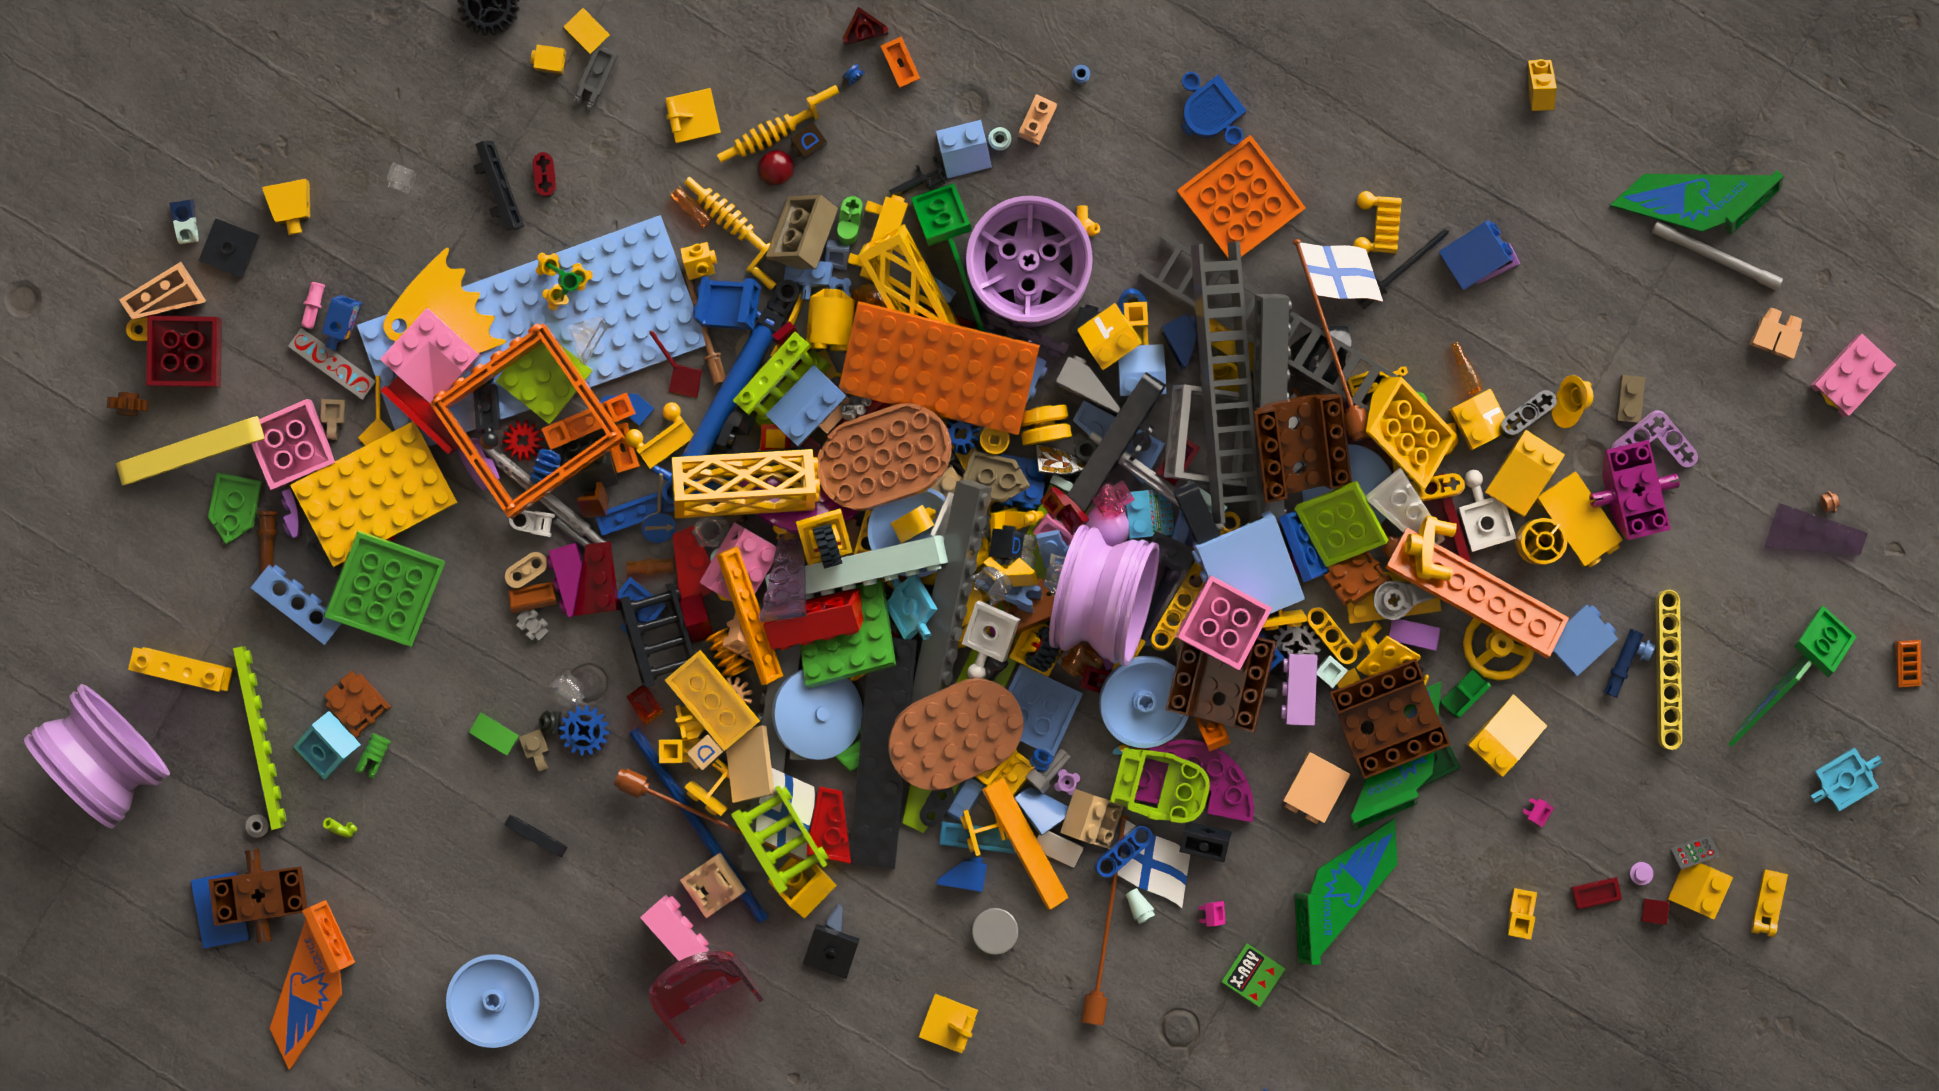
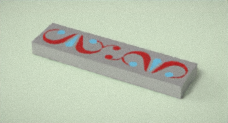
M300 328L288 345L292 350L362 400L366 398L376 384L373 378L334 350L325 347L323 342L303 328Z

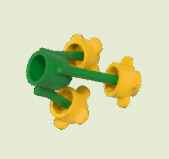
M540 253L537 256L538 267L535 271L538 275L554 276L556 273L559 275L558 284H555L552 289H545L542 292V297L547 300L548 308L552 311H555L558 306L568 303V291L575 289L579 291L584 290L587 281L593 277L590 270L586 271L580 263H575L572 266L571 272H564L562 269H559V256L555 253L551 255Z

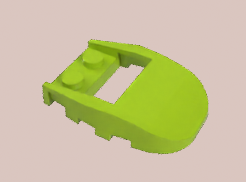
M1123 748L1110 802H1116L1150 819L1185 823L1195 820L1203 812L1209 793L1210 782L1203 768L1174 754ZM1145 758L1169 764L1157 808L1134 802Z

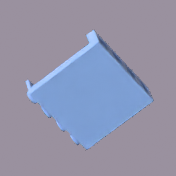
M1270 511L1262 513V519L1205 543L1199 545L1196 541L1193 542L1195 550L1192 551L1195 562L1201 564L1203 571L1200 572V576L1204 584L1211 575L1272 608L1270 614L1305 599L1278 523Z

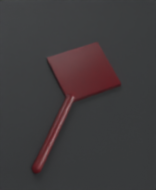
M652 330L649 331V334L673 367L669 392L697 398L703 370L677 365Z

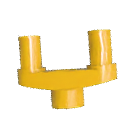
M1426 516L1421 523L1418 535L1408 534L1404 551L1406 554L1415 556L1416 573L1419 578L1450 581L1452 568L1433 564L1432 557L1435 534L1453 537L1457 527L1455 523L1440 521L1436 517Z

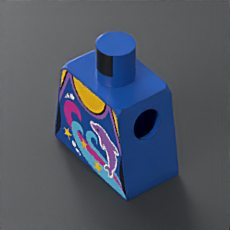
M342 295L331 299L322 333L328 335L325 347L338 351L341 341L350 338L362 302ZM337 322L341 325V329L337 327Z

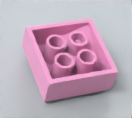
M426 308L380 360L431 403L436 394L443 390L445 392L453 387L452 383L463 377L481 355L433 311Z
M303 400L259 419L265 439L251 445L270 490H279L335 463L322 423L312 400Z
M1210 575L1185 615L1174 637L1234 669L1240 670L1272 608Z
M665 895L640 918L678 961L694 954L709 951L707 948L708 941L700 933L696 935L691 930L693 927L692 923L685 916H682V912L678 909L681 906L680 903L673 896L669 898ZM704 954L695 956L694 958L692 957V958H690L689 960L687 959V960L681 962V964H684V963H686V962H688V961H691V960H693V959H695V958H698V957H700V956H703Z

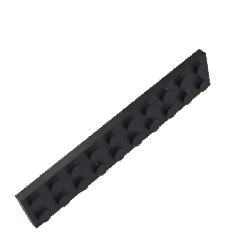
M892 637L896 666L867 673L850 848L851 863L849 864L890 869L896 868L904 779L897 772L890 759L888 738L895 719L912 702L918 639L906 640L904 638Z

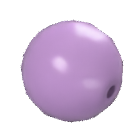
M1111 503L1099 504L1086 515L1089 518L1086 526L1089 529L1092 527L1098 528L1108 546L1114 547L1117 544L1126 542L1129 538L1127 513L1118 505Z

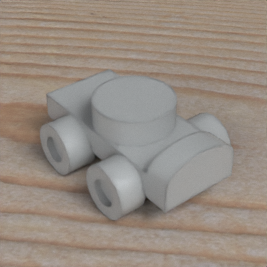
M851 396L849 399L851 405L843 404L841 406L843 418L849 421L863 415L866 412L865 407L871 405L872 399Z
M534 609L523 611L516 618L519 622L516 625L522 631L527 628L529 632L526 635L532 641L535 638L540 641L549 632L546 628L549 624L543 618L539 621L536 618L539 614Z

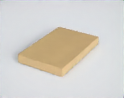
M754 727L726 749L733 803L775 795L767 727Z

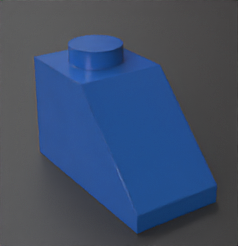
M969 856V860L964 859L937 879V884L982 892L987 863H983V858Z

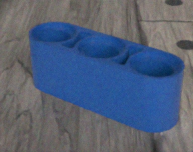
M1144 826L1132 828L1095 861L1094 869L1096 873L1103 877H1111L1150 844L1152 841L1150 829ZM1139 830H1143L1146 833V840L1142 843H1138L1135 839V834ZM1121 845H1126L1129 849V854L1125 858L1119 857L1117 852ZM1104 860H1108L1111 863V870L1108 873H1103L1100 870V864Z

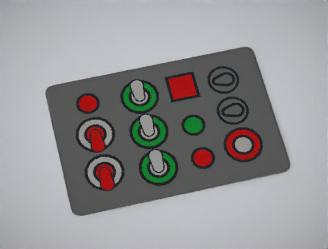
M1710 835L1671 848L1680 869H1685L1720 856Z

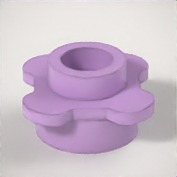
M1062 769L1058 772L1059 779L1055 783L1054 788L1056 791H1065L1069 795H1073L1076 784L1080 781V776L1077 773L1071 774Z

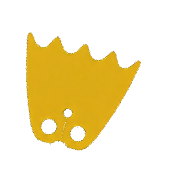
M445 248L409 284L392 306L383 323L384 331L389 339L397 341L404 332L396 333L392 328L393 321L398 318L405 320L407 330L422 312L428 308L478 353L506 343V340L493 338L489 334V328L495 317L492 315H481L476 311L475 305L480 293L467 292L462 289L461 281L465 274V269H450L447 267L446 257L449 248Z

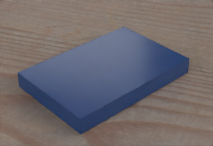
M1294 511L1279 517L1303 582L1328 573V568L1325 567L1297 512Z
M238 871L191 880L203 948L250 940L247 921L214 926L208 880L237 876Z

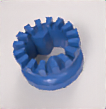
M855 64L842 78L847 79L848 85L851 86L856 82L855 79L859 80L858 77L861 78L865 72L859 70V65Z
M1036 749L1029 762L1032 767H1035V770L1037 768V771L1045 772L1052 763L1053 757L1046 750Z

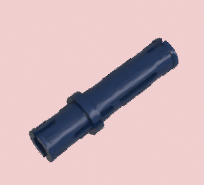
M1634 629L1629 630L1615 667L1610 670L1611 676L1603 691L1605 694L1615 698L1618 697L1624 679L1627 680L1629 676L1627 672L1644 636L1643 633L1637 630L1634 631Z

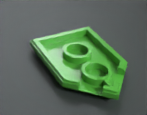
M217 472L208 518L226 545L254 527L263 481Z

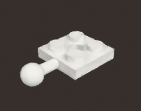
M1477 470L1468 471L1464 481L1468 487L1472 488L1476 502L1459 507L1458 510L1471 552L1516 539L1507 506L1493 497L1484 499L1480 486L1483 482L1482 474ZM1485 516L1493 520V527L1489 530H1485L1481 526V520Z
M981 601L975 603L962 641L963 645L979 651L976 662L967 671L970 679H984L986 675L984 664L987 656L1001 662L1006 661L1020 621L1019 618ZM987 626H992L995 629V637H990L987 634Z

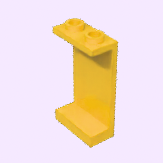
M1575 471L1540 494L1536 501L1540 506L1543 505L1550 517L1563 527L1566 532L1567 542L1581 562L1579 564L1581 567L1586 565L1592 567L1601 561L1599 556L1605 552L1611 554L1619 549L1618 543L1623 541V539L1600 506L1597 508L1591 507L1590 503L1596 500H1589L1591 492Z

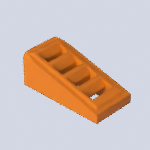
M1921 640L1894 641L1898 687L1922 686ZM1913 647V652H1903V648ZM1914 656V661L1903 662V657ZM1903 666H1914L1915 670L1903 671ZM1915 675V679L1903 680V676Z

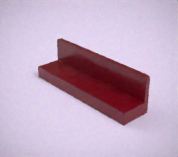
M1441 480L1442 493H1444V487H1448V484L1444 485L1443 480ZM1430 482L1425 492L1429 495L1434 494L1437 491V484ZM1452 497L1422 501L1432 517H1436L1440 521L1455 523L1457 526L1455 535L1453 537L1444 536L1445 540L1439 545L1471 562Z

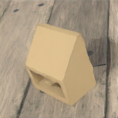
M1075 789L1060 833L1109 849L1124 806Z

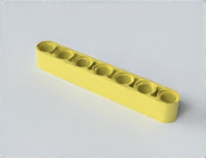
M256 416L117 462L115 465L121 484L124 486L265 439L259 418Z
M1664 590L1658 593L1655 600L1657 728L1660 746L1664 749L1674 750L1682 743L1680 598L1675 591ZM1666 594L1671 595L1673 598V603L1669 607H1666L1662 602ZM1666 617H1670L1673 620V627L1670 630H1666L1663 627V620ZM1667 640H1670L1674 645L1670 653L1665 652L1663 649V644ZM1667 663L1672 664L1674 667V673L1671 676L1665 675L1663 670ZM1668 686L1672 687L1675 692L1671 699H1667L1664 696V690ZM1671 709L1675 714V718L1672 722L1668 723L1664 718V714L1667 710ZM1668 733H1673L1675 742L1669 746L1665 743V736Z

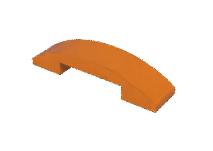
M627 392L601 403L614 423L636 414ZM587 409L542 428L550 450L597 431L602 426L590 409Z

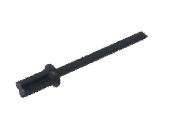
M1444 229L1438 233L1425 247L1418 250L1382 282L1376 279L1380 294H1387L1388 291L1385 287L1447 236L1449 230ZM1356 299L1358 305L1364 310L1375 301Z

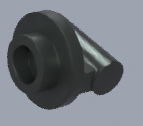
M544 711L542 716H540L539 727L544 734H560L561 711Z

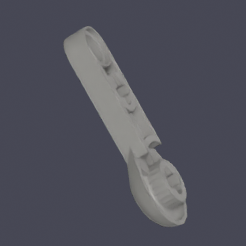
M1388 581L1377 588L1374 593L1373 603L1377 613L1383 618L1396 620L1405 616L1416 604L1437 597L1412 583ZM1390 594H1392V597L1397 598V601L1394 602V607H1392L1393 604L1388 603V600L1391 598Z

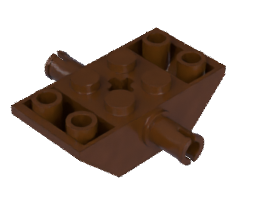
M254 849V860L252 859L251 850L244 851L248 870L246 874L209 879L208 881L214 926L252 920V923L255 922L257 943H262L263 932L265 934V942L272 941L269 920L272 917L303 913L302 910L307 908L302 866L264 872V869L261 868L260 849ZM256 889H260L261 893H265V897L261 898L260 903H257L256 899L251 898V895L255 894Z

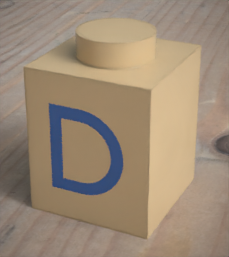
M708 734L687 752L690 756L687 760L696 770L699 767L701 770H704L724 751Z

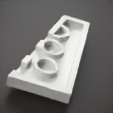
M1401 467L1366 495L1367 501L1403 533L1407 527L1419 533L1424 518L1431 516ZM1435 534L1434 543L1439 545L1445 540L1444 535Z

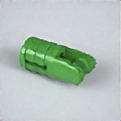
M372 733L355 772L362 773L368 760L371 759L373 763L368 771V777L374 779L391 741Z

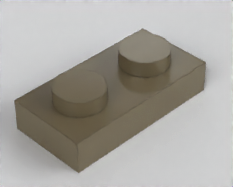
M1621 375L1616 421L1639 423L1641 421L1646 377Z

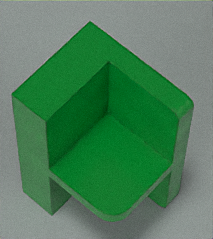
M1471 669L1440 700V703L1455 718H1460L1491 685Z

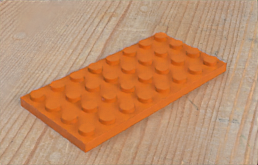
M858 301L839 389L843 393L892 405L904 403L921 405L938 416L1019 435L1040 345Z

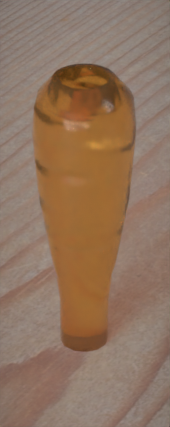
M1459 341L1450 344L1466 392L1471 396L1481 392L1483 389L1481 379L1462 350Z

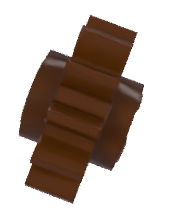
M118 392V397H107V408L117 409L116 414L137 416L138 411L148 412L149 401L139 399V394Z

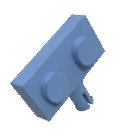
M819 261L816 269L803 270L786 265L784 280H792L802 286L801 300L809 301L811 287L831 286L833 263Z
M1060 530L1037 534L1036 539L1048 578L1060 576L1070 545L1067 546L1062 540Z

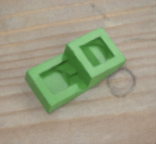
M481 712L469 731L478 739L507 756L520 736Z

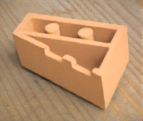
M182 262L119 299L131 319L200 304L206 301Z

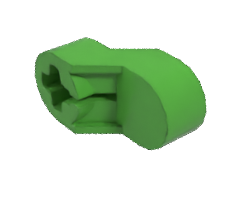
M855 196L844 199L840 210L837 236L839 242L844 245L854 244L860 232L863 204Z

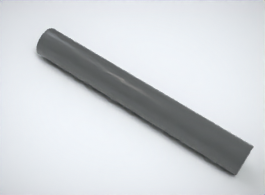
M559 517L553 522L555 526L584 550L586 544H591Z

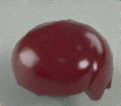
M770 151L759 160L757 172L760 179L770 186L781 185L792 177L794 163L792 158L784 151Z

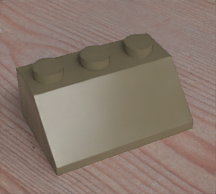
M822 195L788 196L766 257L799 270L816 269L838 208Z

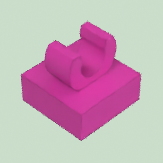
M1530 798L1529 801L1535 807L1532 811L1524 809L1523 812L1529 816V820L1543 828L1554 807L1540 798L1538 801Z
M1224 901L1209 902L1198 907V910L1206 911V918L1199 919L1200 923H1206L1207 926L1226 924Z

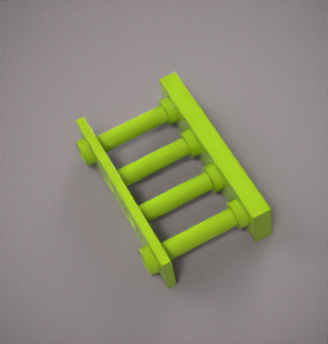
M794 332L733 401L748 415L754 410L757 413L755 421L760 426L762 424H774L766 416L773 406L813 365L823 374L831 365L814 349L808 353L807 350L811 345L798 333ZM799 359H801L802 362L793 371L791 368L796 364V362ZM786 376L785 381L777 388V383ZM770 393L771 396L761 405L760 402Z
M778 785L775 787L778 794L749 812L744 811L742 813L739 809L731 815L780 894L788 889L786 884L789 883V879L819 861L825 867L828 865L826 860L829 857L822 846L820 848L816 846L789 800L793 799L787 787L781 788ZM784 802L790 814L761 832L756 831L754 833L750 826L753 823L752 820ZM796 822L802 834L773 852L768 851L766 853L762 846L765 843L764 840ZM808 842L814 854L785 872L780 871L778 873L774 866L777 863L776 860Z

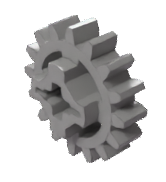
M1286 624L1287 630L1284 631V629L1279 628L1280 635L1272 636L1277 642L1276 648L1279 652L1282 650L1286 651L1287 654H1293V650L1285 648V646L1294 645V641H1297L1298 646L1306 648V650L1297 651L1296 654H1314L1321 651V649L1315 647V644L1320 642L1319 639H1313L1316 632L1308 633L1307 625L1300 629V626L1292 628ZM1292 633L1289 641L1286 643L1281 642L1287 634ZM1301 634L1308 638L1310 645H1305L1301 640Z

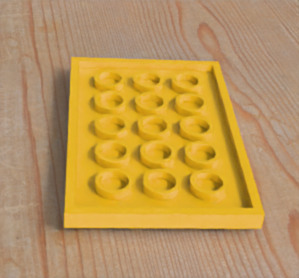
M413 421L290 485L333 567L345 562L357 530L387 540L458 503L418 426Z

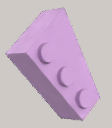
M1288 653V658L1283 660V672L1287 673L1286 682L1282 683V696H1285V703L1281 706V719H1283L1284 723L1291 725H1315L1317 655Z

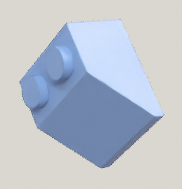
M981 120L936 131L947 179L992 168Z
M1164 344L1139 345L1118 360L1120 396H1130L1146 372L1166 384ZM1166 387L1162 394H1166Z

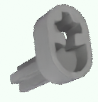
M1060 749L1053 757L1048 770L1037 772L1033 768L1025 778L1033 787L1044 794L1051 786L1049 782L1070 760L1071 756Z

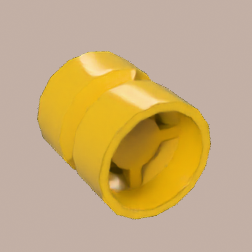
M986 427L980 436L982 450L992 455L1004 453L1010 443L1008 432Z

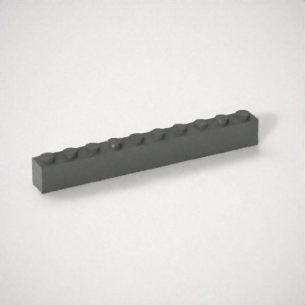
M1255 294L1253 412L1267 403L1290 399L1287 392V383L1290 381L1288 360L1290 359L1291 351L1288 346V337L1291 335L1289 314L1292 311V304L1289 297L1283 294ZM1256 440L1262 513L1270 511L1275 516L1278 526H1282L1279 517L1287 514L1284 500L1270 503L1264 502Z
M971 480L956 482L944 538L948 563L941 564V569L937 570L931 599L938 610L926 623L932 636L927 640H922L913 682L911 704L949 687L953 679V665L958 656V642L963 632V619L967 614L966 605L968 596L972 591L971 582L973 573L977 568V554L982 545V531L986 525L987 508L991 502L990 494L992 487Z
M795 644L786 650L774 649L783 677L769 683L767 691H762L761 704H765L764 714L759 713L758 719L760 722L757 727H767L771 767L783 773L787 748L782 744L775 732L772 721V706L775 695L782 683L789 676L799 671L801 659L800 644ZM760 798L751 800L750 805H746L745 811L749 812L757 807ZM756 818L750 824L754 833L756 832ZM741 835V842H745L744 851H739L737 864L741 865V870L767 874L746 838ZM762 844L766 853L768 851L773 852V849Z

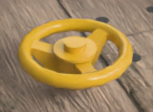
M1473 618L1466 628L1463 639L1464 654L1472 669L1485 678L1497 681L1512 679L1524 672L1532 662L1535 652L1514 643L1513 639L1491 628L1492 632L1486 639L1485 645L1487 650L1479 657H1475L1472 640L1474 632L1482 622ZM1510 652L1523 656L1520 663L1510 670L1498 672L1483 666L1493 657L1502 658Z

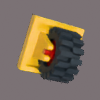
M841 509L796 521L808 565L822 562L824 569L842 564V555L853 552Z
M1043 623L1019 633L1007 657L1049 677L1062 650L1060 646L1058 648L1050 646V626Z

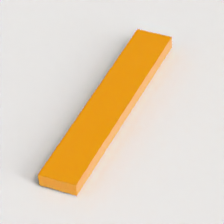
M736 546L717 554L716 557L762 685H767L783 677V673L775 650L771 649L763 625L764 619L739 547Z
M999 778L982 789L1047 910H1051L1068 899L1067 893L1004 778Z

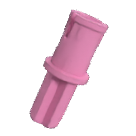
M310 282L308 297L303 303L306 305L301 325L305 328L312 329L314 327L318 308H322L320 304L325 288L323 284Z

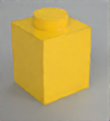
M537 45L536 50H532L530 63L534 64L533 67L536 71L563 74L566 50L564 48Z

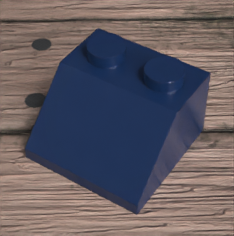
M1187 314L1167 323L1160 329L1181 370L1185 369L1189 364L1197 336V324L1192 316L1188 318Z

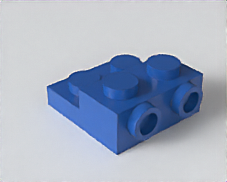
M1000 454L999 456L1017 461L1030 488L1002 503L999 502V505L1011 507L1013 504L1022 505V509L1035 510V508L1042 505L1040 500L1043 498L1045 482H1043L1044 473H1038L1037 460Z

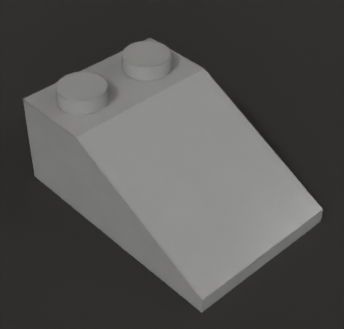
M1074 355L1073 359L1068 357L1055 385L1117 415L1120 407L1090 367L1086 366L1087 361Z

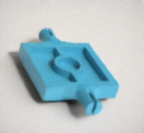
M916 574L909 576L902 583L899 577L898 579L890 580L894 591L887 601V607L904 639L911 640L919 631L923 640L929 639L932 634L928 630L926 623L938 609L921 579Z
M1856 748L1850 749L1814 771L1821 783L1822 789L1810 795L1813 802L1816 804L1827 797L1832 801L1837 811H1841L1879 788L1873 778L1872 770L1883 764V761L1877 755L1866 762L1861 758Z

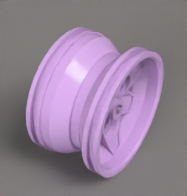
M1020 196L1005 200L986 212L971 233L966 253V272L971 291L982 308L1003 323L1025 328L1051 324L1068 314L1077 305L1086 290L1093 261L1091 243L1080 220L1060 203L1039 196ZM1018 221L1015 236L999 232L1005 226ZM1041 222L1052 226L1060 234L1044 237ZM1011 244L1015 247L1016 252L1012 256H1006L1002 251L1003 247ZM1051 245L1055 248L1056 253L1053 257H1046L1043 254L1042 250L1045 246ZM986 252L998 261L987 273L985 270ZM1070 254H1072L1073 264L1071 275L1059 264ZM1032 258L1033 265L1025 266V260ZM1027 279L1032 280L1035 284V288L1029 292L1023 290L1021 285ZM1013 289L1016 304L1004 299L998 293ZM1043 290L1057 295L1052 300L1040 304Z
M1081 525L1071 541L1058 581L1050 620V646L1052 648L1060 646L1061 650L1068 651L1082 641L1089 642L1102 658L1108 659L1114 664L1120 661V665L1128 666L1140 642L1154 592L1159 563L1158 543L1152 542L1149 545L1146 540H1130L1112 547L1106 544L1098 528L1092 527L1089 529L1088 526Z
M81 684L77 687L78 692L74 691L69 695L70 715L65 719L44 722L40 727H35L32 730V735L28 734L24 738V742L42 768L81 808L104 826L113 829L117 825V821H122L125 818V814L130 810L135 792L134 789L138 785L159 786L162 783V778L166 779L170 772L150 744L114 707L91 688Z

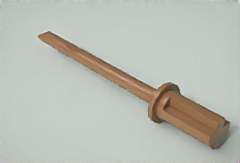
M684 273L683 276L693 306L697 305L698 297L693 281L688 280L687 274ZM701 326L708 356L703 359L708 363L714 385L723 383L726 378L720 359L722 354L720 352L715 353L707 327Z

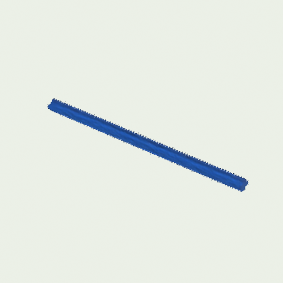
M636 727L629 735L638 745L637 747H640V752H643L642 754L646 757L645 759H648L647 762L651 764L650 766L654 769L653 771H656L655 773L659 776L658 778H661L660 781L664 783L663 785L667 788L666 790H669L668 793L672 795L671 797L674 800L691 807L692 804L685 797L677 782L675 783L674 777L670 776L671 773H669V770L667 771L668 768H665L664 763H659L658 754H655L656 751L653 752L655 749H652L653 746L650 747L651 744L648 745L650 742H647L648 739L645 740L646 737L642 735L643 732L640 733L642 731L639 730L640 727ZM679 808L682 809L681 812L685 814L684 816L688 819L687 821H690L689 823L693 826L692 828H695L694 831L698 833L697 835L703 840L704 845L708 847L707 850L711 852L712 857L721 852L746 889L740 898L743 897V902H746L745 905L749 907L748 910L751 909L750 912L754 914L753 917L757 919L756 921H759L758 924L766 920L769 916L762 909L759 901L757 902L754 894L750 892L751 890H748L749 887L740 878L741 875L735 871L736 868L732 866L733 863L727 859L728 856L719 847L720 844L714 840L715 837L706 828L707 825L703 823L702 818L683 808Z

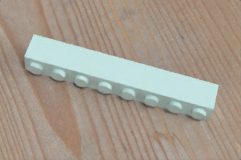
M939 535L842 557V564L824 569L822 562L768 574L765 576L770 602L779 601V605L793 603L792 598L799 596L801 601L814 598L813 593L821 592V596L835 593L834 588L842 587V591L855 589L856 583L863 582L864 586L877 584V579L884 577L885 581L898 579V574L904 572L907 577L920 574L919 569L926 567L928 572L941 569V564L948 563L943 536Z

